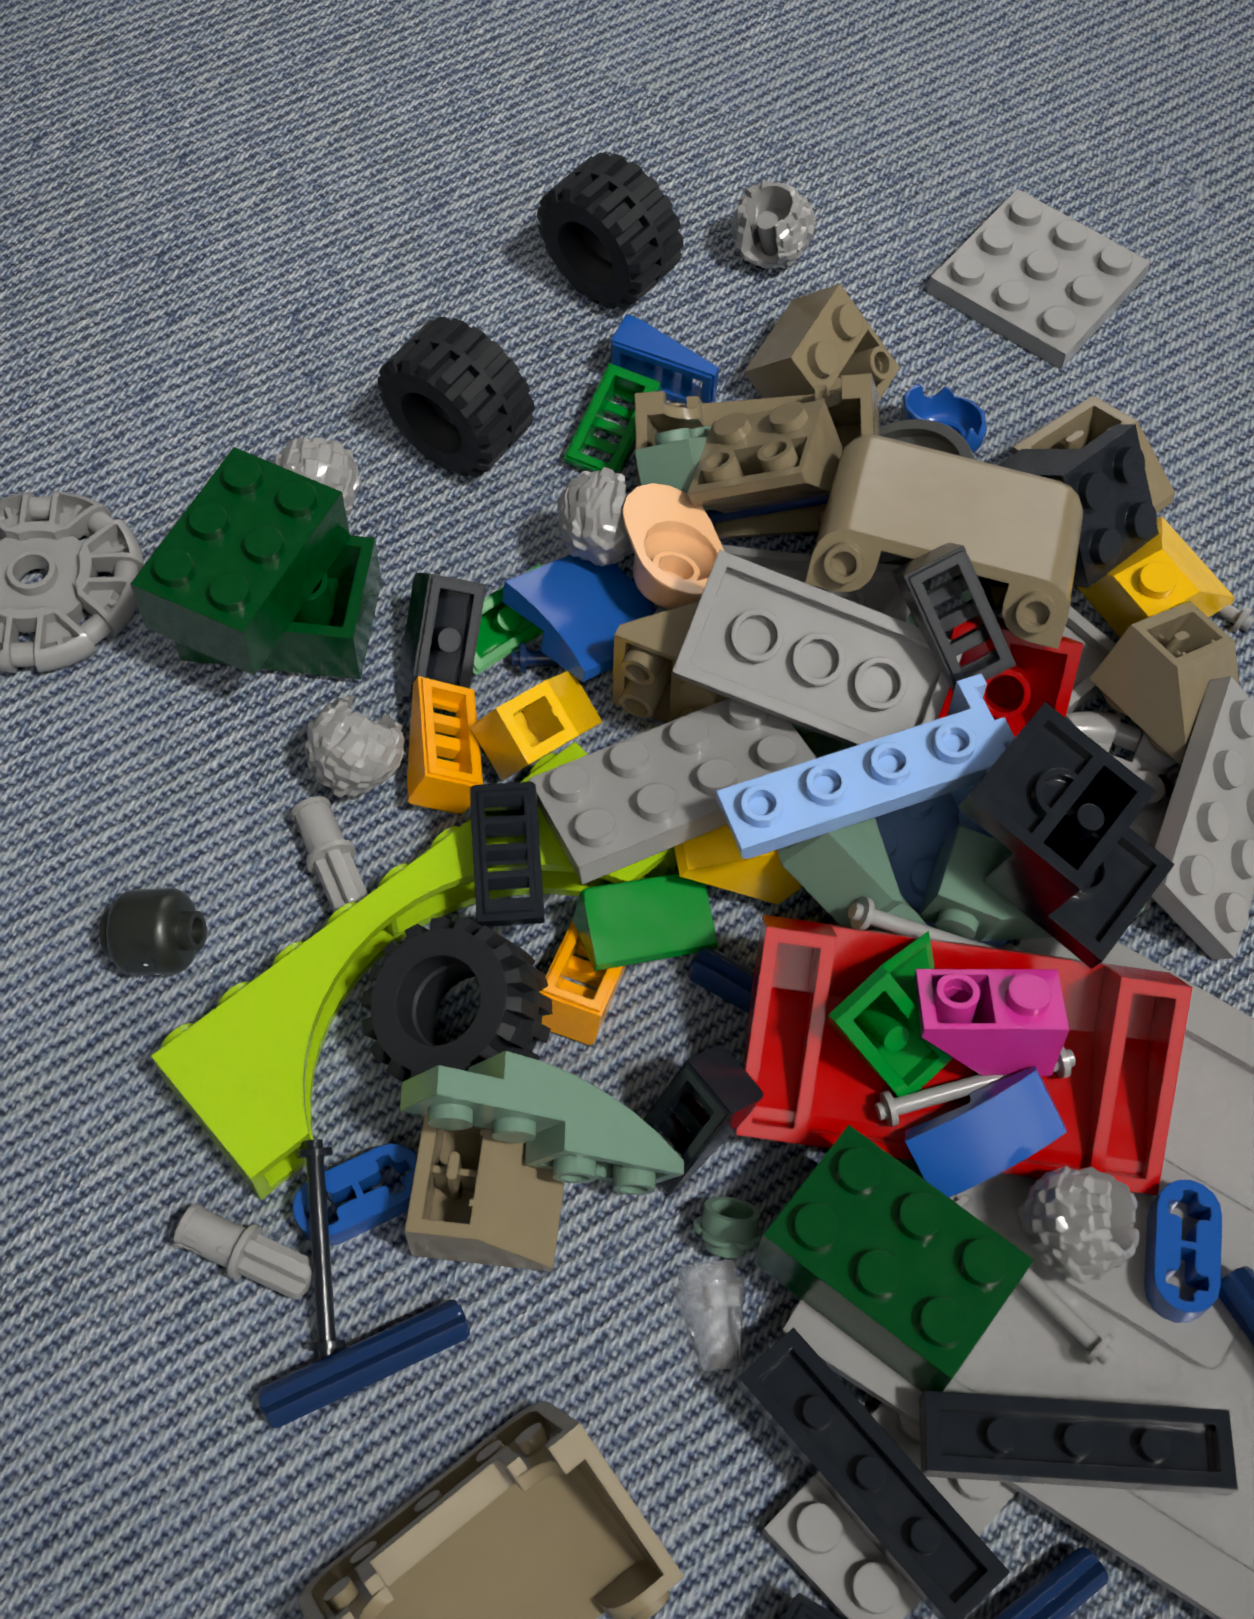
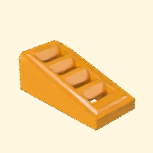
M418 676L414 681L407 769V792L410 804L462 814L470 807V787L483 784L480 745L470 726L477 722L475 691L473 689ZM433 707L455 712L456 717L433 712ZM435 732L452 735V736H455V738L449 737V736L440 735V734H436ZM437 756L452 759L454 762L439 759Z
M572 920L545 976L549 986L539 991L552 999L553 1014L542 1016L541 1024L551 1028L550 1031L586 1045H593L606 1018L626 966L594 971L590 961L576 957L575 954L589 958ZM565 977L598 988V990L595 991L593 989L565 980Z

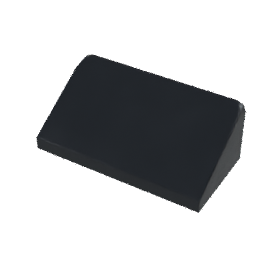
M415 573L397 677V693L412 696L413 683L418 676L470 689L487 584L430 573Z

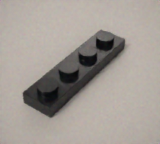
M794 1327L738 1377L736 1381L738 1387L938 1619H964L1010 1573Z
M925 1390L919 1397L921 1472L926 1477L1226 1496L1238 1490L1230 1411L1226 1409Z

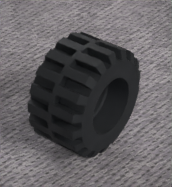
M606 152L597 153L594 157L591 156L542 197L540 200L541 207L537 210V218L541 224L538 229L540 237L546 244L545 249L549 257L556 264L558 271L563 277L565 276L571 283V286L579 293L585 294L589 300L596 304L601 302L606 308L615 309L619 307L625 309L638 301L675 268V265L682 257L680 249L684 247L683 236L678 231L681 228L679 218L674 214L671 208L673 205L668 196L664 195L658 187L659 184L652 176L648 177L643 172L642 167L633 161L629 164L623 156L615 153L611 156Z
M437 317L434 321L429 320L379 370L381 376L377 378L378 388L382 393L380 397L393 423L421 454L447 471L452 470L457 475L465 477L469 474L473 477H478L487 472L532 425L534 420L532 412L535 410L534 400L528 394L531 390L527 381L519 373L520 369L495 341L489 339L478 328L474 326L472 328L469 327L462 320L456 318L449 320L446 317Z
M445 916L432 918L430 930L419 924L404 930L407 941L400 944L392 940L383 949V952L388 956L384 965L381 967L375 963L373 964L368 974L369 978L375 980L373 991H363L361 1006L371 1010V1017L361 1021L363 1033L365 1036L377 1040L369 1049L376 1061L388 1065L386 1072L397 1080L404 1082L437 1065L468 1071L469 1067L503 1051H509L536 1060L540 1059V1056L532 1051L537 1040L547 1043L551 1028L541 1024L542 1016L553 1014L552 999L539 991L549 985L543 972L533 967L535 960L526 951L487 926H481L471 919L458 917L456 923ZM476 977L480 988V1004L473 1023L459 1038L441 1045L436 1031V1016L442 999L459 982Z

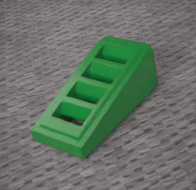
M609 363L563 458L564 463L583 471L595 472L606 467L612 469L615 473L621 474L636 448L635 410L617 405L613 401L615 398H619L635 404V393L661 391V382ZM607 413L629 423L627 427H623L603 418ZM598 429L619 437L621 440L617 445L594 436ZM587 446L611 454L613 457L610 463L584 454Z

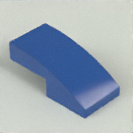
M1032 1066L971 1092L969 1104L905 1130V1142L924 1180L950 1198L1027 1159L1064 1135L1067 1129L1036 1066Z

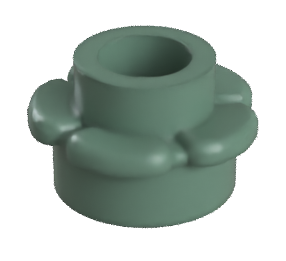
M733 1197L709 1198L704 1203L702 1216L697 1217L693 1223L694 1231L698 1235H702L705 1241V1248L712 1254L725 1258L743 1257L747 1250L754 1249L760 1245L763 1234L762 1229L758 1226L761 1215L759 1209L747 1201Z

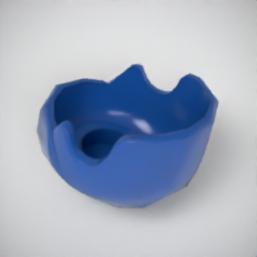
M920 384L912 386L902 397L900 421L923 419L940 422L953 428L963 436L973 454L981 447L987 432L985 412L972 400L953 395L947 386L943 387L933 396H925Z

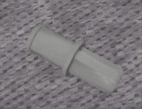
M314 796L296 804L291 811V818L297 825L309 854L305 861L309 872L318 875L333 913L349 902L358 903L368 893L353 860L356 855V849L351 841L344 839L331 810L329 799L324 796Z
M194 1203L184 1213L175 1231L174 1242L176 1243L174 1245L176 1247L187 1249L227 1268L228 1277L235 1281L245 1276L292 1299H300L313 1284L312 1258L264 1237L263 1228L257 1224H252L245 1228L204 1209V1206L198 1203Z

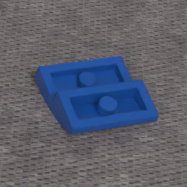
M571 554L511 578L504 583L502 602L544 631L541 652L582 682L613 668L614 634L620 624L653 615L656 611L651 602L637 589L636 584L616 564L594 565L590 561L581 560L578 556L573 557Z

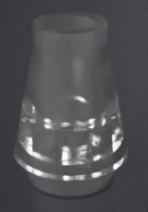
M734 1260L705 1262L678 1268L680 1286L674 1287L673 1291L697 1356L699 1373L742 1367L741 1333L744 1278L737 1277Z

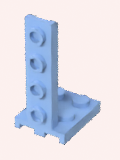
M977 674L956 682L946 717L717 790L716 800L741 857L744 859L753 858L950 792L959 806L1015 738L1005 717L993 719L983 699L987 686L983 675ZM959 809V822L961 826L996 839Z

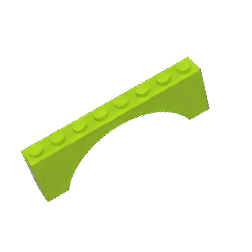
M574 742L559 754L550 753L541 758L531 769L529 776L521 782H529L531 777L588 754ZM538 807L543 894L579 897L580 892L589 887L675 874L676 854L674 847L582 885ZM471 819L460 827L451 826L445 829L435 838L428 851L409 865L403 863L391 869L382 878L378 888L358 903L349 902L338 908L330 916L323 929L305 942H294L284 948L276 956L269 969L250 983L241 982L230 988L220 998L215 1009L196 1023H187L173 1030L162 1042L161 1049L151 1055L166 1084L260 1200L264 1199L306 1165V1159H297L296 1151L305 1149V1141L314 1140L312 1096L320 1052L332 1022L358 981L385 954L383 949L392 940L400 942L406 938L404 930L415 924L424 926L430 923L432 918L442 917L458 909L476 904ZM526 836L486 838L487 844L526 842ZM528 863L488 866V872L528 869ZM529 888L489 891L490 899L529 894Z

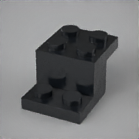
M1116 424L1081 449H1021L998 465L1061 481L1071 486L1079 495L1083 509V519L1073 586L1089 588L1159 534L1157 514L1152 504L1145 471V457L1140 447L1136 424ZM977 576L992 610L997 609L1003 604L1008 583Z
M1046 702L1033 714L958 806L959 809L1008 848L984 881L1091 969L1104 961L1175 865L1129 828L1156 791Z

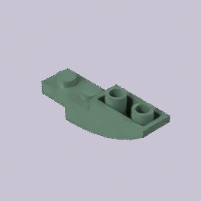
M503 1051L469 1067L468 1071L437 1065L402 1082L400 1111L427 1116V1124L433 1128L464 1130L476 1126L491 1129L492 1138L508 1143H526L525 1165L553 1170V1179L559 1182L589 1183L600 1179L613 1182V1190L615 1192L643 1195L655 1192L656 1183L684 1175V1160L658 1132L635 1112L605 1091L576 1075L540 1060Z

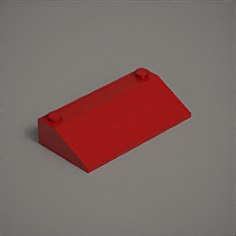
M762 915L752 982L743 1069L762 1090L763 1098L748 1117L736 1128V1135L831 1148L846 1127L850 1125L894 1158L914 1160L905 1142V1130L970 1103V1096L902 1114L899 1115V1124L890 1127L885 1119L881 1121L878 1119L874 1104L880 1102L881 1092L889 1091L893 1098L897 1096L828 1023V1015L882 964L919 937L873 930L859 931L852 927ZM930 939L935 969H1058L1069 1025V1032L1063 1046L1065 1050L1071 1049L1076 1064L1071 1067L1070 1077L1061 1079L1056 1072H1053L1052 1076H1041L1066 1126L1067 1132L1048 1146L1002 1173L1040 1179L1046 1172H1051L1065 1166L1076 1170L1092 1166L1099 1172L1110 1174L1117 1181L1127 1185L1130 1192L1158 1195L1193 987L1169 972L1100 963L1091 969L1078 959ZM953 1058L919 1091L978 1075V1073Z

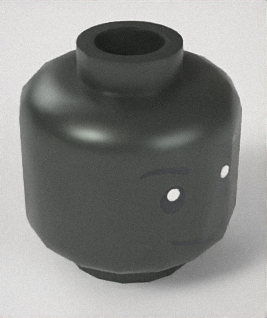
M175 888L133 889L121 893L112 906L104 912L100 922V944L105 955L112 959L121 972L133 976L175 975L186 970L194 960L196 951L203 948L207 936V926L204 915L200 911H196L194 903L185 892Z

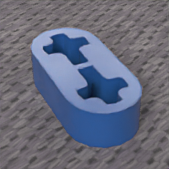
M386 1144L325 1171L326 1196L328 1195L333 1204L341 1203L356 1196L355 1199L337 1208L339 1220L334 1224L328 1225L330 1246L341 1244L408 1211L417 1156L412 1150L403 1145ZM392 1165L397 1173H404L409 1170V1173L402 1177L404 1189L399 1193L391 1194L387 1186H380L363 1194L364 1191L382 1182L380 1170L384 1167ZM305 1182L296 1193L292 1208L300 1231L307 1240L311 1241L310 1220H308L310 1217L308 1185Z
M1176 1180L1169 1183L1150 1204L1147 1215L1144 1274L1146 1298L1152 1309L1161 1317L1175 1323H1189L1198 1319L1218 1299L1221 1287V1206L1212 1191L1203 1184L1193 1180ZM1179 1202L1187 1204L1189 1216L1199 1219L1188 1231L1186 1241L1181 1240V1217L1169 1213ZM1181 1260L1185 1261L1184 1279L1186 1284L1197 1288V1291L1186 1301L1179 1299V1289L1177 1286L1166 1283V1280H1169L1179 1269Z

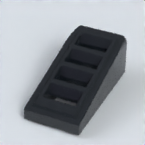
M946 543L892 571L901 594L953 693L956 682L982 674L986 681L1016 665L964 545ZM948 570L952 579L926 592L922 582ZM958 594L961 595L964 601L963 604L937 616L934 609L935 606ZM973 618L977 625L976 628L948 641L945 632ZM983 642L987 644L989 652L962 666L959 665L956 656Z
M533 782L481 784L470 787L477 923L487 927L545 923L536 784ZM526 836V842L487 844L486 838ZM528 863V869L488 872L489 865ZM529 888L530 897L490 899L489 891Z
M716 1045L688 1058L643 1119L656 1132L662 1131L684 1160V1175L659 1182L669 1195L677 1192L748 1117L763 1098L762 1090L724 1046Z

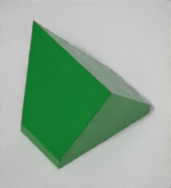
M929 931L882 964L828 1015L829 1026L897 1097L919 1091L953 1059L952 1056L922 1038L914 974L916 969H935Z

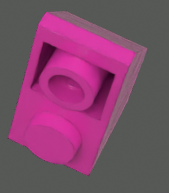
M1058 969L915 970L914 982L922 1038L981 1076L1013 1075L1032 1066H1036L1040 1076H1052L1069 1032Z

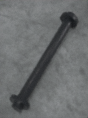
M323 1139L305 1141V1149L296 1151L297 1159H306L318 1342L308 1343L309 1351L318 1350L319 1359H323L336 1353L337 1348L346 1347L345 1339L336 1340L324 1165V1157L333 1155L332 1147H323Z

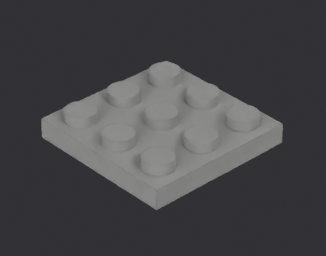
M1017 189L930 277L927 293L1062 369L1145 278L1151 262Z

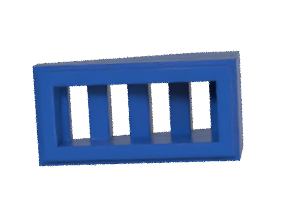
M626 314L611 339V364L661 382V391L666 393V399L677 403H683L687 406L686 397L698 396L702 403L716 402L719 373L717 366L648 323ZM693 379L702 381V388L693 383Z

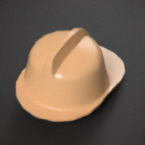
M655 483L636 487L625 499L622 516L626 532L635 551L633 577L637 589L645 598L667 610L699 601L719 550L724 551L712 521L702 506L692 504L687 493L677 488Z

